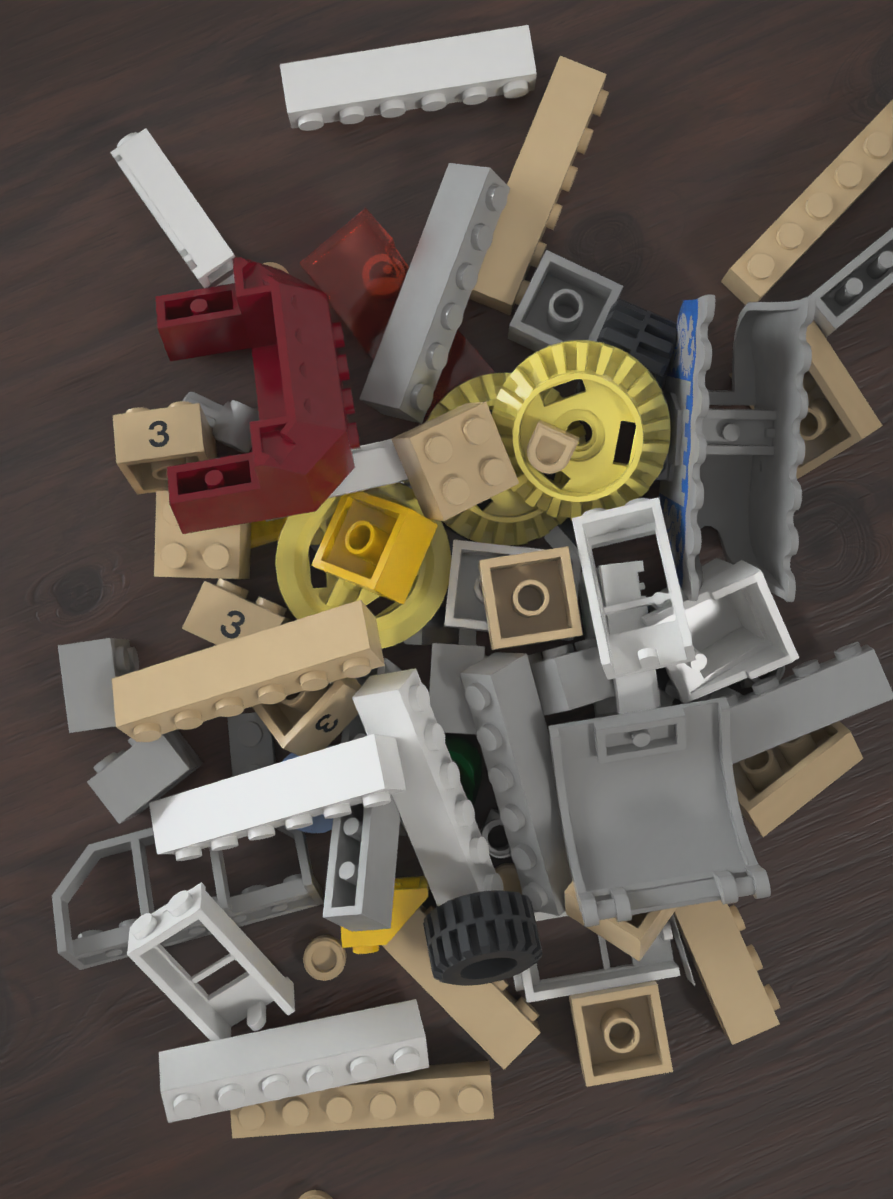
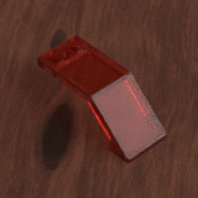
M365 208L304 258L300 265L315 286L327 295L328 303L374 362L409 266L396 249L393 238ZM458 329L448 353L447 363L442 369L435 387L432 403L423 419L425 422L437 403L455 387L478 376L496 373Z

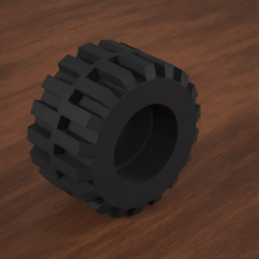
M491 890L470 893L443 903L424 918L423 926L432 974L435 980H439L442 983L472 986L501 981L527 970L536 964L543 955L532 902L528 896L518 892Z

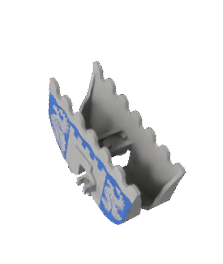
M704 295L693 300H683L676 322V346L670 359L671 366L666 375L664 390H662L670 414V445L663 469L655 480H660L659 500L678 582L689 601L698 600L703 582L702 565L698 555L702 543L700 529L704 526H711L718 532L723 555L728 563L734 565L743 560L760 569L771 593L785 599L786 602H794L796 581L790 568L791 557L796 555L798 551L799 536L793 523L794 512L799 510L802 502V489L797 481L796 472L798 465L803 463L805 457V442L800 435V422L806 417L809 406L808 394L803 388V376L809 371L812 361V350L806 340V331L814 319L815 297H804L800 300L789 302H748L740 312L734 335L732 391L708 390L705 387V374L710 369L712 362V346L708 340V326L714 317L715 295ZM709 405H752L754 409H709Z

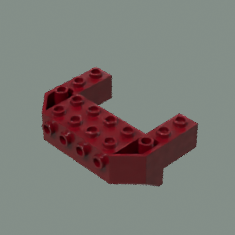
M243 257L232 258L235 283L155 296L157 328L170 362L252 348L259 420L249 422L252 452L167 467L169 505L182 534L315 512L355 468L352 450L361 449L356 422L348 423L347 415L355 414L351 387L343 389L342 381L350 380L346 354L338 355L337 349L345 347L341 321H332L327 294L278 268Z

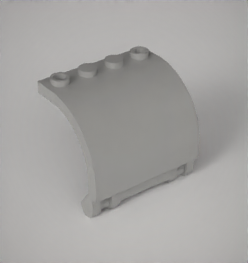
M726 697L548 726L554 781L565 847L578 906L585 927L599 925V920L616 918L617 922L632 920V915L719 900L724 905L738 902V897L753 895L755 899L771 896L767 872L758 865L739 806L731 756L730 707Z

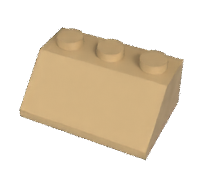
M814 320L807 327L806 340L812 350V361L809 371L803 376V388L808 394L809 406L806 417L800 422V435L805 442V457L803 463L797 467V479L883 426Z
M838 721L732 764L741 814L762 837L766 836L863 759L851 731Z

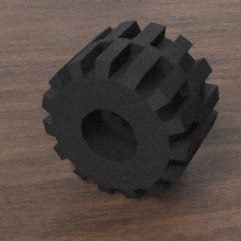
M619 298L611 306L596 342L617 347L636 358L649 370L661 388L671 366L670 359L677 341V324L672 320ZM582 379L579 380L576 386L575 394L586 390ZM621 421L632 427L636 425L633 422Z

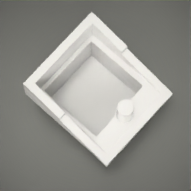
M715 558L702 566L703 582L697 601H689L680 587L696 660L668 666L665 669L681 702L684 704L747 677L754 679L799 658L762 571L743 560L733 565ZM666 587L660 592L663 594L669 593V589ZM671 600L666 601L665 605L661 607L654 604L648 605L650 613L641 616L645 627L675 621Z

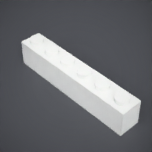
M529 25L280 64L287 113L291 127H299L305 131L321 128L324 123L340 121L343 124H355L363 121L367 116L380 114L386 118L398 117L403 115L406 110L422 108L425 111H437L444 108L447 104L463 101L464 104L475 105L486 101L488 97L504 95L506 98H518L535 89L537 75Z
M416 668L370 676L352 699L367 736L379 734L396 737L406 791L392 794V797L437 906L470 893L503 890L502 879L496 873L489 856L488 843L481 836L476 823L474 807L471 801L467 800L461 785L458 766L452 762L445 744L444 730L436 721L430 706L429 692L426 686L421 683Z
M371 734L150 802L149 806L157 854H175L176 861L199 858L202 856L201 849L212 847V851L234 848L238 846V839L248 836L249 840L269 838L275 835L274 828L286 825L287 830L299 829L312 825V817L324 814L325 819L349 815L352 813L351 806L363 803L365 808L388 804L391 802L390 795L406 791L396 737Z
M414 999L159 1052L160 1091L167 1120L170 1123L429 1068L426 1036L417 1001Z

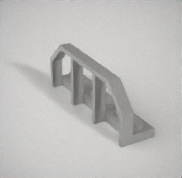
M286 825L276 828L295 839L301 874L291 875L285 878L283 883L270 887L265 885L248 887L242 891L241 895L230 897L222 850L212 851V847H209L217 896L212 898L238 927L324 904L322 887L313 875L304 832L297 829L287 830ZM153 827L89 844L53 893L52 903L58 954L79 970L129 957L127 955L130 927L137 920L129 919L119 924V928L104 932L102 930L85 931L78 935V939L72 940L68 903L100 858L132 850L141 916L146 913L152 914L155 912L145 846L155 844ZM198 919L160 944L163 947L211 935L212 933Z

